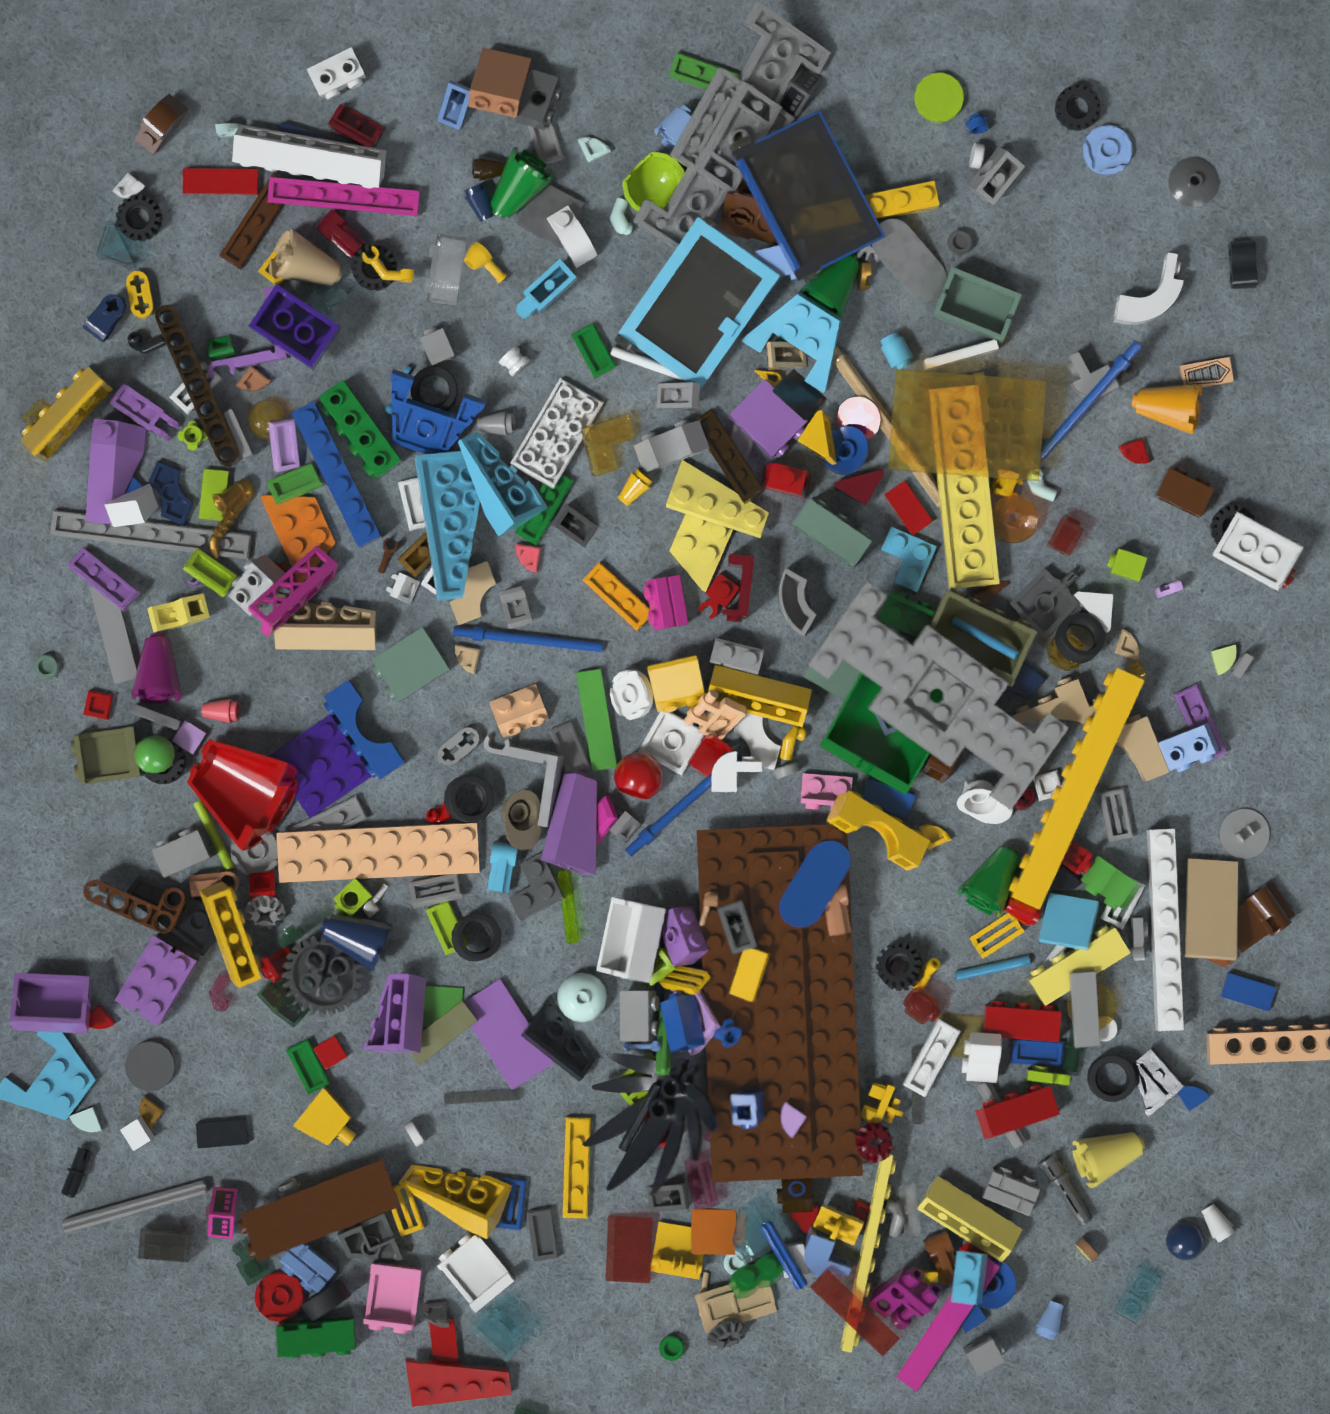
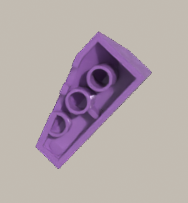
M93 420L86 522L111 525L104 503L125 494L139 461H141L144 455L146 428L121 421Z

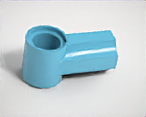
M493 841L488 890L509 893L512 870L515 867L518 849L509 843Z

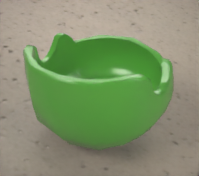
M162 736L145 737L136 745L134 751L135 763L144 772H164L173 764L175 758L174 746L167 738Z

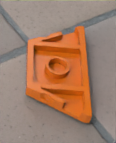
M272 495L261 496V500L291 567L316 545L326 554L334 547L336 542L315 497H297L276 506ZM315 555L310 560V567H317L322 560ZM295 573L298 583L306 581L307 573Z

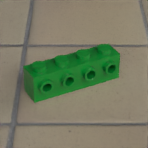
M343 379L318 397L321 400L318 406L326 417L331 415L336 421L333 425L335 430L341 437L346 435L351 442L347 446L355 457L360 455L365 461L362 467L370 478L375 475L379 480L402 463Z

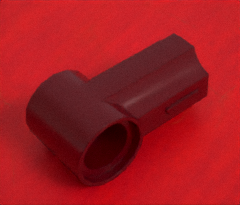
M333 209L315 226L328 241L335 243L351 259L366 244Z

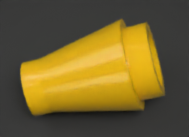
M640 469L631 472L621 493L618 495V499L629 506L651 488L649 485L653 480Z

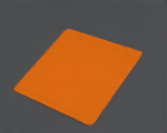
M692 1209L691 1253L735 1255L736 1211Z

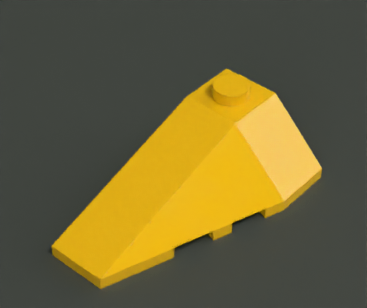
M411 1165L399 1182L400 1186L465 1230L488 1239L498 1224L512 1189V1185L491 1176L481 1175L480 1178L466 1176V1172L460 1171L457 1174L445 1173L439 1168Z

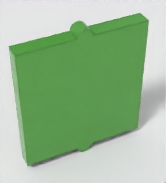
M426 986L423 1027H429L458 1005L463 998V988Z

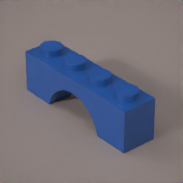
M347 680L324 696L327 701L323 704L331 716L336 714L340 720L337 726L345 737L350 735L354 741V744L351 745L359 758L361 756L365 757L369 763L365 767L373 778L377 776L379 780H382L406 763L392 742L374 743L361 733L358 727L357 715L364 700L350 680Z

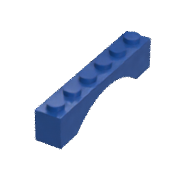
M313 401L291 412L357 546L361 549L381 539L382 536L343 461L316 403Z

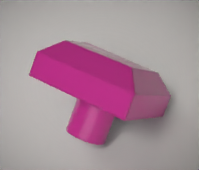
M604 796L597 801L596 844L602 842L618 819L609 796Z

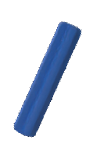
M771 1220L765 1222L760 1226L764 1236L795 1289H802L807 1285L806 1278Z

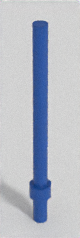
M1135 340L1123 355H1118L1113 361L1115 364L1037 452L1040 457L1045 459L1118 374L1122 370L1125 371L1131 365L1130 361L1143 347L1138 341Z
M454 626L453 636L473 638L472 641L482 642L483 639L593 652H602L603 642L486 630L482 626H474V628Z
M735 751L737 752V762H739L742 756L738 751ZM711 774L648 829L644 828L638 834L639 837L624 849L630 857L645 844L648 846L654 841L655 835L711 787Z

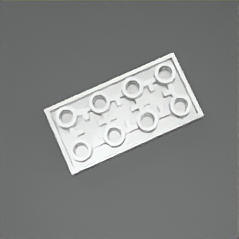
M560 378L510 464L554 489L604 402Z

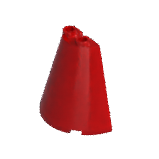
M209 739L201 749L202 761L192 766L187 783L238 848L242 851L251 849L263 841L261 836L267 833V831L272 833L288 812L298 788L299 781L295 779L298 771L296 767L288 762Z

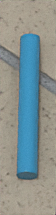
M956 616L951 622V625L1006 656L1014 660L1017 659L1020 651Z
M1029 955L955 971L957 981L1031 964Z

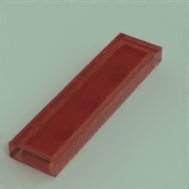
M827 1268L810 1285V1288L882 1357L900 1339Z

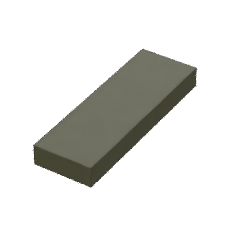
M464 1000L422 1031L421 1053L410 1054L419 1065L479 1019Z

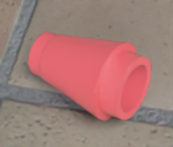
M233 699L203 703L202 716L203 718L227 723L239 721L240 703Z

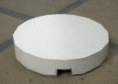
M630 669L619 672L613 678V688H610L613 707L620 716L624 715L629 720L644 717L650 711L653 703V691L649 680L638 670Z

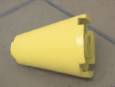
M1134 1132L1083 1138L1072 1142V1145H1075L1077 1148L1072 1151L1076 1167L1082 1178L1085 1176L1090 1182L1086 1184L1090 1188L1097 1187L1143 1155V1149H1145L1142 1137Z

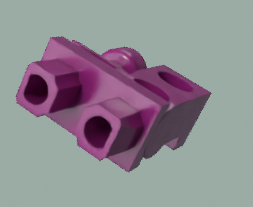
M905 1266L887 1283L881 1284L875 1289L868 1305L884 1318L891 1314L892 1323L899 1329H905L911 1324L914 1315L922 1318L925 1314L932 1311L942 1288L935 1282H931L929 1285L923 1282V1272L916 1266L911 1269ZM883 1299L889 1303L887 1308L882 1307L878 1300ZM901 1304H903L906 1308H898V1307H899Z

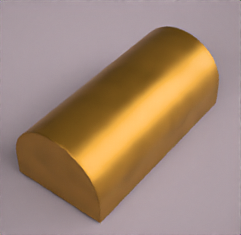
M426 531L397 559L414 577L431 562Z

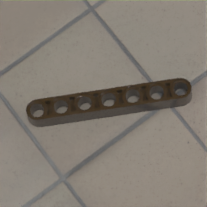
M162 305L155 313L156 322L216 458L225 467L234 466L239 460L237 446L178 313L174 307ZM164 312H171L174 315V319L172 322L165 324L160 321V316ZM178 334L183 336L184 342L176 347L171 345L170 339ZM186 357L192 358L194 360L193 367L183 369L180 366L182 359ZM201 380L204 383L203 390L200 392L192 391L190 386L193 381ZM204 403H211L214 405V411L210 415H204L200 411L201 406ZM218 425L224 428L223 436L214 438L210 434L214 426ZM226 448H230L235 452L233 459L229 461L221 458V452Z

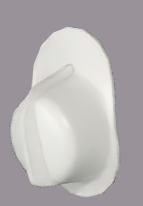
M966 780L962 795L957 799L959 810L981 822L990 824L1003 823L1008 820L1012 815L1013 808L1009 810L989 796L994 787L991 783L984 780Z

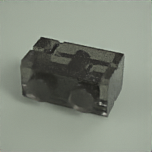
M147 1223V1227H142L140 1230L138 1259L175 1262L191 1261L193 1230H187V1225L174 1224L172 1229L162 1228L161 1223Z

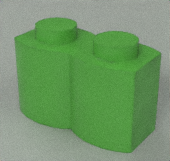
M1099 856L1096 857L1089 870L1081 879L1086 884L1085 890L1095 897L1098 893L1106 898L1103 902L1115 911L1118 907L1125 910L1141 887L1140 884Z

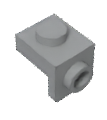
M523 586L509 587L505 591L499 592L509 629L533 623Z

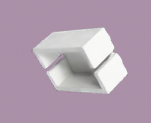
M612 897L596 971L625 979L650 983L666 909Z

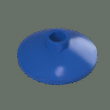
M852 426L840 427L832 432L837 464L832 465L824 459L823 462L833 473L848 475L857 471L864 464L868 456L869 444L865 434L859 429ZM851 450L850 455L846 457L847 451Z
M989 1258L1001 1267L993 1278L997 1281V1286L991 1288L988 1285L983 1293L982 1304L979 1306L987 1309H997L1006 1305L1013 1298L1016 1291V1277L1008 1264L994 1258Z

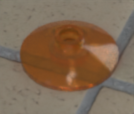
M1017 495L1006 496L998 500L992 507L994 535L1003 542H1023L1030 538L1038 527V511L1034 504L1025 497ZM1011 513H1016L1018 515L1017 518L1013 520L1010 519L1008 516Z

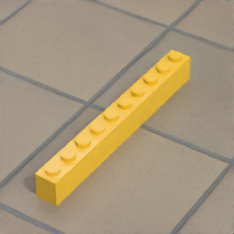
M1114 668L1113 672L1108 671L1103 682L1106 685L1103 695L1098 693L1092 706L1096 710L1092 718L1087 717L1082 728L1085 734L1082 740L1077 739L1071 753L1075 754L1071 763H1066L1061 773V776L1065 778L1061 786L1056 785L1050 799H1053L1054 802L1051 808H1046L1042 814L1040 822L1043 823L1040 832L1035 831L1030 841V845L1033 846L1029 855L1025 853L1019 865L1022 868L1019 878L1014 877L1010 884L1011 897L1040 910L1145 680L1119 668Z

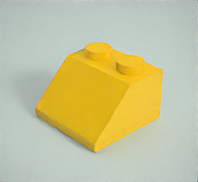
M697 656L647 666L657 712L669 713L679 707L696 706L699 703L700 697L705 694Z

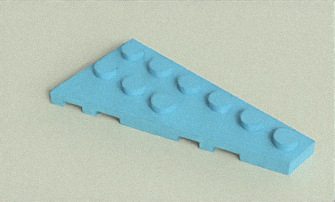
M462 451L416 455L414 458L437 601L459 599L463 597L480 500Z

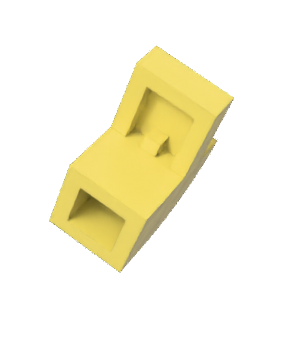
M204 593L147 608L153 632L175 629L210 618Z

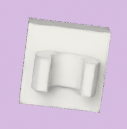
M399 573V575L393 574L391 578L396 580L394 587H387L386 590L390 593V596L411 604L420 582L402 573Z

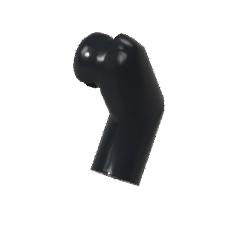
M131 332L127 337L129 346L143 354H148L166 346L161 334L147 339L139 335L138 332Z

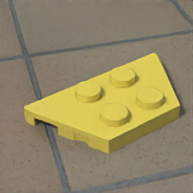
M685 514L669 551L699 588L706 592L733 529Z

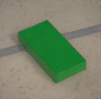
M594 323L571 334L594 379L616 368Z
M309 1039L286 1050L308 1095L331 1084Z

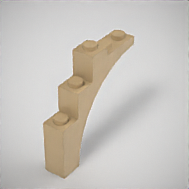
M1070 676L1057 682L1058 687L1053 689L1056 695L1055 699H1052L1050 695L1037 700L1039 705L1033 708H1029L1028 704L1014 710L1015 715L1010 717L1022 724L1033 720H1042L1045 714L1049 713L1056 719L1074 721L1084 725L1088 716L1092 718L1096 708L1088 705L1079 680L1072 681ZM1140 714L1127 718V724L1123 726L1116 744L1124 750L1135 764L1143 781L1146 782L1169 773L1148 717L1141 718Z

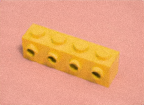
M718 665L714 667L708 693L710 690L717 691L718 698L716 701L721 702L726 697L746 706V713L803 727L812 689Z
M222 881L200 890L231 981L240 988L260 980L261 976L258 969L261 966L257 956L252 953L251 946H253L249 933H245L243 927L245 920L240 909L237 910L235 904L237 897L234 889L228 887Z

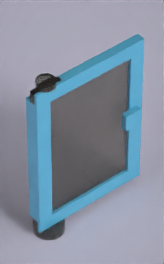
M707 215L704 219L700 216L696 219L614 339L621 347L631 353H635L638 348L685 382L700 383V390L781 276V274L716 229L718 223Z

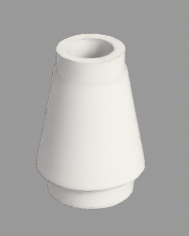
M1215 1204L1201 1211L1212 1238H1215L1218 1243L1235 1233L1232 1228L1234 1225L1216 1208Z

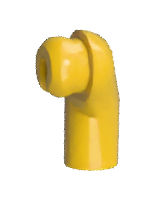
M796 725L791 727L782 742L781 759L792 760L796 739L800 741L805 740L806 729L804 727Z

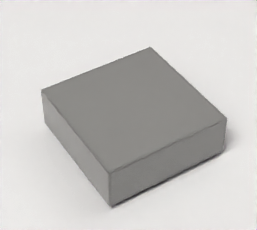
M1247 653L1241 654L1230 675L1237 680L1241 679L1252 662L1253 657Z

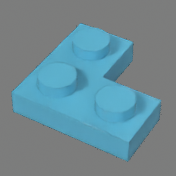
M890 527L881 550L903 559L894 583L917 593L937 546Z

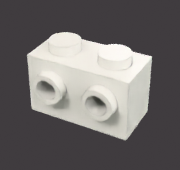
M352 47L307 69L321 100L324 98L332 100L341 94V90L347 87L351 90L362 85V80L366 78Z

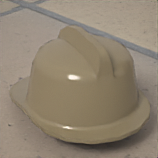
M530 790L516 791L505 801L501 811L502 819L505 822V833L510 844L517 849L527 850L536 845L541 836V826H538L540 800Z

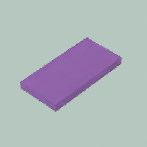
M501 979L465 1001L479 1019L471 1026L511 1090L554 1064L550 1058L520 1036L529 1022Z

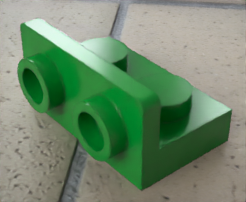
M898 590L895 591V594L889 592L877 620L917 638L924 627L930 625L935 615V612L931 611L932 606L920 600L917 604L908 600L909 595Z

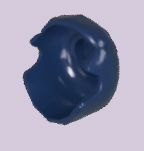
M1188 1222L1176 1223L1168 1230L1166 1237L1168 1251L1180 1260L1197 1258L1203 1252L1206 1243L1202 1230Z

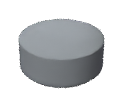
M796 762L774 769L776 779L800 771Z

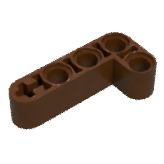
M99 879L90 880L83 888L84 897L88 901L159 933H167L174 930L188 899L186 892L179 887L166 890L159 905ZM99 885V891L108 893L110 889L111 892L107 898L102 895L93 897V891L90 888ZM173 891L178 892L181 896V902L177 906L169 902V895ZM116 894H121L125 898V904L122 908H117L113 904V897ZM140 904L145 905L148 909V914L143 919L136 915V907ZM163 914L171 919V924L167 929L160 927L158 922L159 917Z

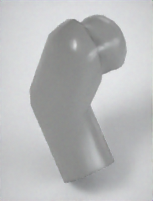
M889 1199L885 1205L886 1212L893 1213L889 1235L899 1238L905 1222L902 1203L897 1199L896 1201Z

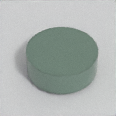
M41 655L34 662V672L41 679H52L59 672V662L52 655Z

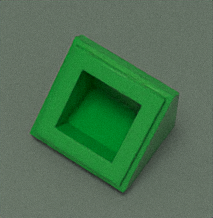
M231 335L207 341L209 356L212 362L236 357Z

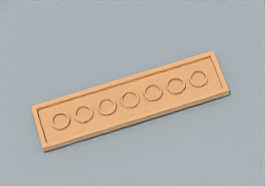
M477 822L285 831L276 833L279 883L480 873Z

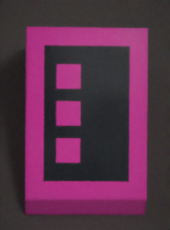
M213 1186L209 1211L208 1237L233 1239L238 1189Z

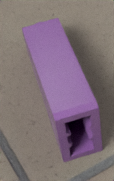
M574 770L573 774L562 775L541 860L579 874L595 875L597 781L588 778V773Z

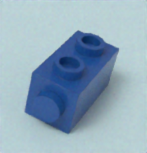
M683 992L669 995L670 999L661 1002L660 1005L670 1052L690 1051L704 1045L705 1040L695 995L684 996Z

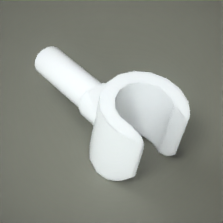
M383 884L375 896L363 906V911L369 918L380 910L375 903L379 901L388 889L387 885Z

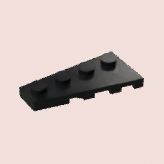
M139 875L127 892L159 905L164 892L169 888ZM173 891L169 895V902L174 906L179 905L181 902L180 894ZM187 896L185 908L177 926L171 932L201 956H204L216 941V937L204 903ZM138 905V907H140L143 911H145L148 914V909L145 905ZM163 914L159 917L158 922L165 928H168L171 924V919Z

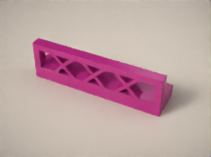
M317 545L249 605L248 611L262 622L261 632L267 637L273 634L336 576L338 563ZM316 555L325 564L322 567H310V560ZM295 573H307V580L304 583L293 582V575ZM279 588H290V596L287 598H276V591ZM261 604H273V611L266 616L258 607Z

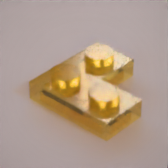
M627 414L580 428L592 476L596 477L618 470L612 446L635 439L630 416Z

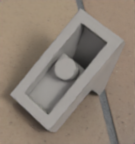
M700 383L658 384L657 409L694 411L699 408Z

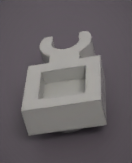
M1130 917L1132 958L1134 961L1144 960L1143 943L1144 937H1148L1147 922H1143L1142 917Z

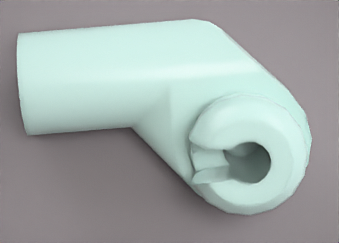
M617 198L610 221L616 232L629 235L633 230V225L628 222L624 215L628 201Z
M1032 469L1027 474V482L1032 494L1053 502L1057 490L1045 486L1042 477L1043 472L1040 469Z

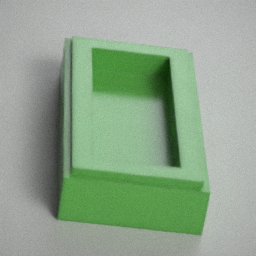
M313 463L266 481L276 506L323 487Z

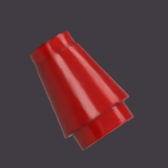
M1008 896L1004 911L1026 926L1029 924L1033 926L1038 922L1041 908L1039 910Z

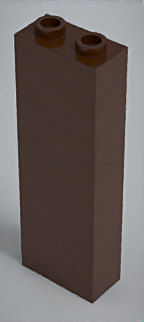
M381 1159L241 1213V1219L237 1222L242 1235L247 1233L250 1243L246 1244L251 1259L256 1257L259 1262L398 1208L400 1205L384 1162Z

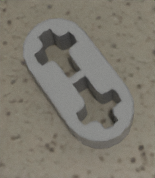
M470 727L460 730L440 747L438 751L440 762L447 766L458 763L479 744L480 736L478 732ZM463 733H474L473 745L469 743L462 747L459 745L464 740ZM457 746L459 750L453 755L455 759L453 761L450 759L445 761L443 759L445 755L443 750L445 748L452 750Z

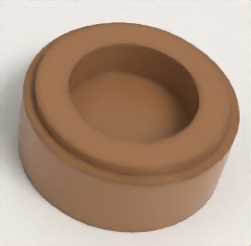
M1084 1238L1075 1243L1078 1250L1090 1262L1098 1258L1097 1251Z

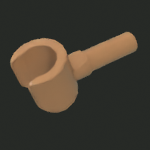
M718 892L705 893L704 907L699 925H705L710 907H718Z

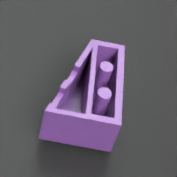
M388 974L378 1003L381 1006L376 1020H372L370 1027L373 1029L368 1042H365L363 1045V1050L376 1053H421L426 978L412 974Z

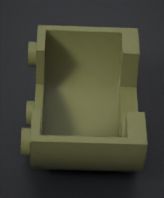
M951 587L950 591L946 590L929 627L1008 683L1009 686H1013L1037 631L1031 629L1032 624L1019 618L1017 622L1004 618L1005 613L994 607H991L989 611L981 607L983 602L970 596L968 599L964 598L965 593ZM956 616L1020 651L1017 659L1014 660L952 626L953 618Z

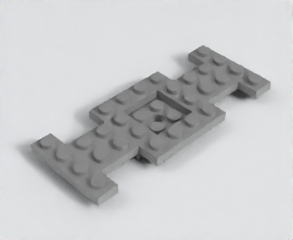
M755 2L743 23L761 37L739 77L736 78L725 69L718 68L670 154L671 157L688 168L665 209L663 210L652 202L644 200L633 220L634 223L674 249L678 247L698 217L711 225L725 200L727 191L734 193L738 187L748 186L732 153L792 124L794 117L778 105L788 87V83L794 77L800 64L810 71L819 74L831 54L830 51L762 3ZM740 132L742 136L741 141L735 145L734 136ZM777 145V146H775V147H773V148H771V149H769V150H771V151L775 154V152H776V150L778 149L779 145ZM701 235L687 257L710 270L721 248Z
M864 582L807 665L826 679H829L840 662L845 660L881 686V690L869 705V710L950 767L963 748L966 747L1001 772L1003 776L989 796L1011 810L1069 727L1051 714L1046 713L1032 733L994 705L1008 686V683L929 626L924 627L912 645L907 643L873 618V615L887 596L868 582ZM938 688L942 691L943 697L940 702L933 703L930 699V692Z

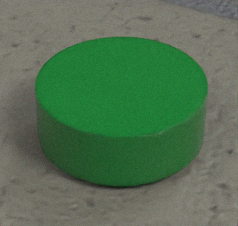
M675 1335L664 1337L659 1345L661 1356L668 1361L678 1360L684 1353L683 1341Z

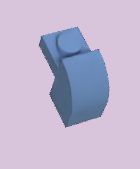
M810 1226L804 1241V1256L808 1269L819 1278L822 1277L824 1269L833 1276L841 1277L842 1275L848 1277L852 1269L850 1259L831 1253L835 1240L830 1238L831 1235Z

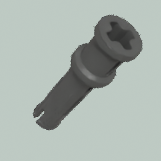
M1056 1152L1042 1159L1037 1165L1039 1168H1043L1050 1179V1186L1057 1188L1077 1220L1078 1225L1083 1226L1090 1222L1093 1216H1091L1069 1181V1172L1065 1171L1058 1161V1154Z

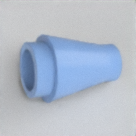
M1053 1301L1049 1302L1048 1307L1035 1326L1037 1327L1036 1334L1055 1340L1056 1335H1059L1063 1305Z

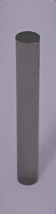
M921 1048L911 1049L912 1065L915 1062L919 1052L921 1051ZM912 1090V1124H922V1095Z
M519 1090L444 1095L445 1105L520 1100Z

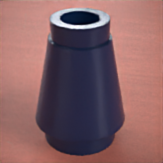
M483 183L464 190L466 194L464 198L480 222L494 216L487 187L484 188Z

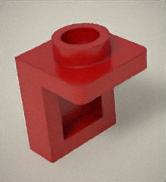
M1071 840L1061 864L1077 875L1081 871L1086 873L1094 862L1091 860L1093 854Z
M287 946L261 960L260 971L266 980L270 979L273 984L282 980L283 977L281 975L288 971L282 967L285 962H290L286 958L291 953Z

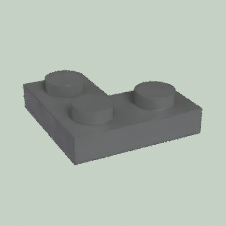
M542 853L520 864L530 887L509 897L519 920H524L565 898L550 864L541 860Z

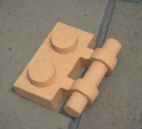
M710 690L709 693H705L700 697L699 703L696 706H692L688 710L684 722L689 726L695 722L699 724V733L715 735L722 740L746 715V706L726 697L721 702L716 701L718 698L717 691ZM705 710H708V711H710L711 713H710L709 715H707V714H705L704 712H705Z

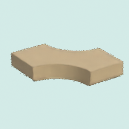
M488 561L468 568L463 597L450 602L458 625L482 617L480 608L482 598L491 587L496 585Z

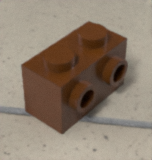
M1174 467L1173 470L1168 468L1154 497L1197 518L1202 517L1215 490L1209 487L1211 483L1198 477L1196 480L1187 477L1188 472L1178 467Z

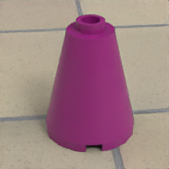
M152 633L144 641L131 692L133 700L136 697H140V702L166 704L168 703V698H174V702L182 699L171 642L169 638L165 637V634Z

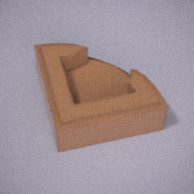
M250 366L236 386L246 391H258V389L261 390V388L263 389L268 386L272 381Z

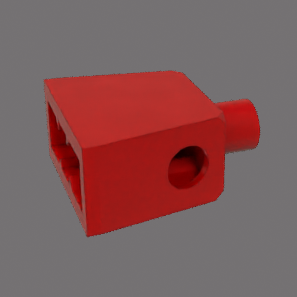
M777 463L765 464L761 484L765 490L806 499L811 474L806 470Z

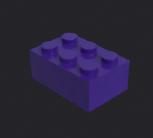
M277 284L249 324L251 330L313 371L341 331L339 325Z

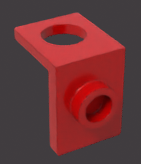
M705 735L689 759L688 764L705 777H709L717 760L725 752H732L733 748L715 735Z

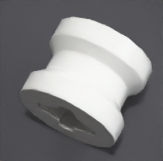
M516 345L498 363L501 366H506L509 369V374L514 377L529 363L530 359L527 356H523Z

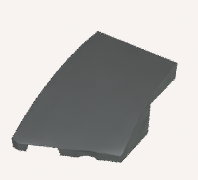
M386 1212L338 1231V1237L347 1258H388L399 1261L403 1259Z

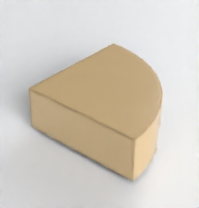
M1122 629L1114 653L1138 661V644L1131 633Z
M455 644L457 661L463 669L475 674L480 650Z

